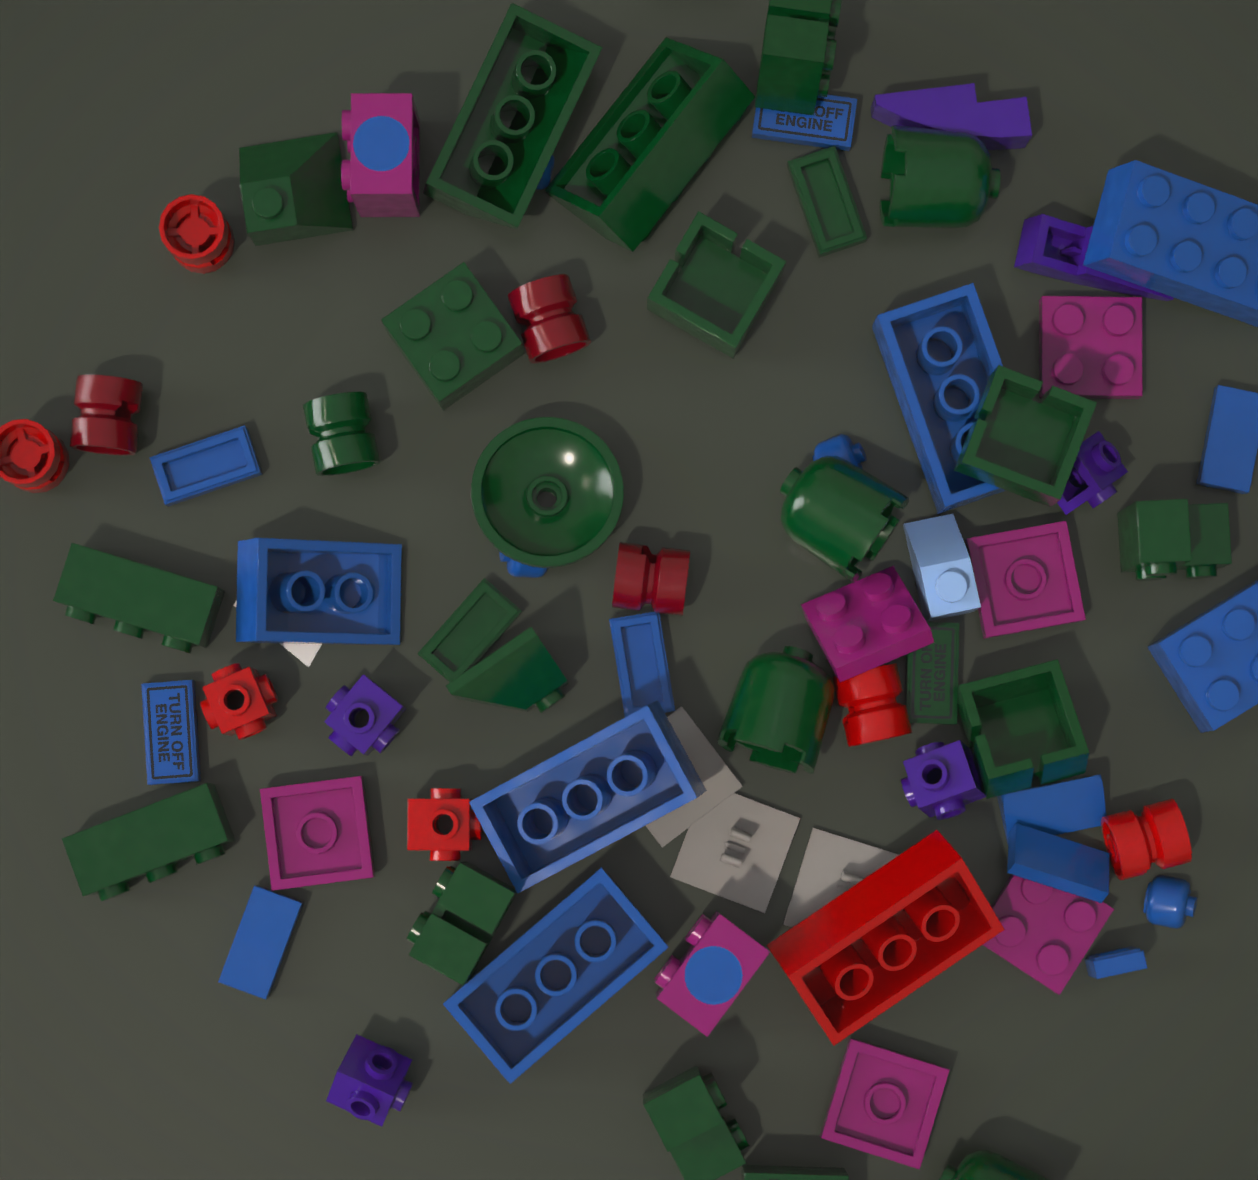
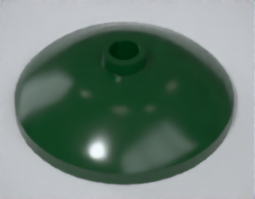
M556 417L527 419L513 424L499 433L490 441L480 455L471 483L472 508L484 536L498 551L510 559L524 565L539 568H556L571 565L585 559L598 550L616 527L624 497L620 467L606 443L583 425ZM543 492H550L556 497L557 501L551 507H543L537 501L538 496Z

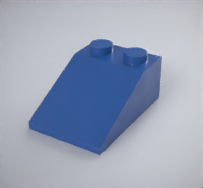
M253 538L238 541L236 642L400 645L402 544Z

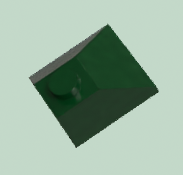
M338 132L239 148L240 189L246 229L255 246L353 231L347 190L342 189V154Z
M530 627L447 684L446 688L452 696L459 700L525 712L530 711L536 706L539 712L543 713L565 697L561 688L569 684V682L533 628Z

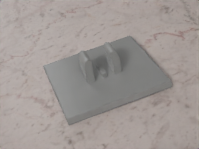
M682 706L667 718L707 791L689 803L645 825L662 848L743 787Z
M734 793L688 828L670 877L765 913L800 818Z
M812 828L783 925L794 927L893 860L899 854Z

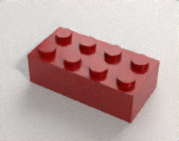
M935 830L766 946L833 1046H835L1005 929L963 858L938 830Z

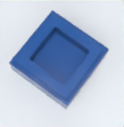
M1132 946L1088 955L1085 958L1088 976L1095 979L1147 968L1144 950Z

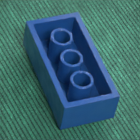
M1137 160L1125 163L1108 170L1083 266L1258 327V204Z
M974 283L877 315L872 329L937 513L939 514L1007 491L954 471L970 427L977 420L974 416L989 377L998 365L1003 366Z
M1258 580L1147 647L1200 733L1214 731L1258 704Z
M657 700L475 798L469 803L517 893H520L689 803L707 790Z
M601 867L449 997L443 1005L509 1084H511L669 948V946Z

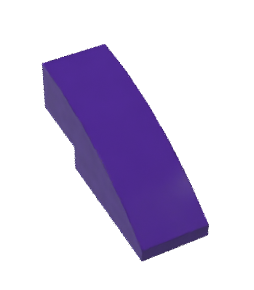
M975 83L877 94L874 96L870 108L873 119L890 127L896 125L967 133L976 136L984 142L987 150L1023 149L1032 137L1027 97L977 102Z
M1045 214L1024 219L1014 265L1015 268L1106 291L1164 301L1173 300L1171 296L1083 266L1093 226L1083 227Z

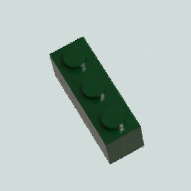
M71 543L53 601L67 606L65 616L91 624L95 623L97 615L115 620L114 631L140 639L143 638L145 630L164 635L161 645L191 654L193 644L203 648L208 647L225 591L214 585Z
M205 783L64 837L62 841L82 896L98 894L102 902L129 892L130 889L127 882L146 875L148 883H152L178 873L175 863L194 857L198 865L226 854L223 845L235 841L215 784Z

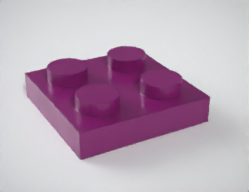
M1042 296L1039 299V380L1043 383L1039 391V398H1042L1052 386L1087 399H1140L1143 396L1142 297Z
M1067 521L972 537L965 540L981 604L978 613L983 639L1086 620Z
M894 566L801 604L805 619L839 682L934 643L929 625Z
M363 776L260 789L272 891L375 877Z
M1011 874L991 906L1005 930L987 941L983 946L1054 993L1060 995L1114 909L1104 902L1099 903Z
M850 1037L820 1137L920 1170L950 1070Z

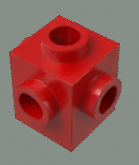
M240 663L226 666L211 674L214 682L202 687L207 698L200 702L205 719L212 730L219 727L223 735L232 736L236 734L239 740L246 739L266 730L265 721L277 716L272 704L278 701V697L267 673L260 676L258 670L252 667L242 669ZM238 690L244 695V704L241 708L232 710L228 705L227 697L231 692Z
M432 788L430 789V799H408L407 850H430V861H460L461 851L472 850V840H481L482 826L469 803L473 799H461V789ZM443 815L450 816L453 821V829L448 834H443L438 829V821Z

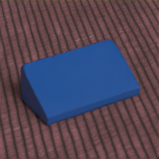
M1101 774L997 796L1007 845L1009 832L1016 823L1052 835H1059L1101 826L1102 817L1107 816Z

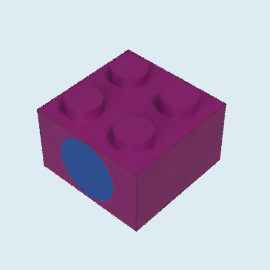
M351 93V110H342L343 141H347L348 153H351L350 160H342L341 164L342 189L347 190L348 202H354L360 217H420V118L413 94Z
M715 911L711 918L702 913L685 936L686 941L691 944L680 960L671 955L654 978L655 983L660 986L655 992L656 998L706 1037L709 1036L770 953L763 945L718 911Z

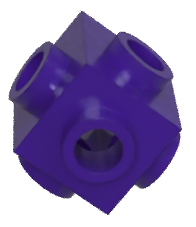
M1100 431L1084 440L1081 444L1061 500L1057 502L1065 515L1086 501L1093 509L1118 492L1112 483L1128 472L1121 462L1118 450L1114 445L1105 440Z
M363 674L351 690L346 685H343L326 705L325 709L331 714L324 723L333 729L328 738L351 757L357 750L367 756L374 749L381 754L399 733L400 730L394 724L407 708ZM367 711L369 722L365 727L359 728L356 724V717L360 712Z
M961 740L944 745L943 742L924 745L915 751V757L903 761L907 777L901 779L905 796L911 807L918 806V809L929 817L936 816L938 820H944L958 816L966 811V804L986 797L972 751Z
M356 1034L337 1070L326 1102L350 1112L356 1118L368 1120L382 1127L391 1108L401 1112L413 1083L405 1080L412 1059L397 1053L390 1047L379 1045Z

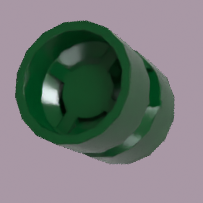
M366 392L337 393L319 397L303 404L309 434L319 438L311 446L317 476H333L357 472L381 463L376 437L373 433L365 431V427L371 420V411Z

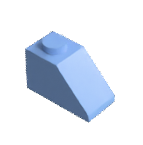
M953 513L904 523L903 528L922 614L926 622L971 613L981 608L971 559Z

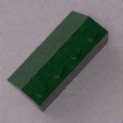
M511 3L430 173L423 194L468 216L517 229L603 47Z
M666 37L544 191L605 239L634 252L639 244L649 236L653 226L668 207L679 198L683 188L701 165L708 161L713 150L731 127L741 119L743 112L753 101L755 95L724 59Z

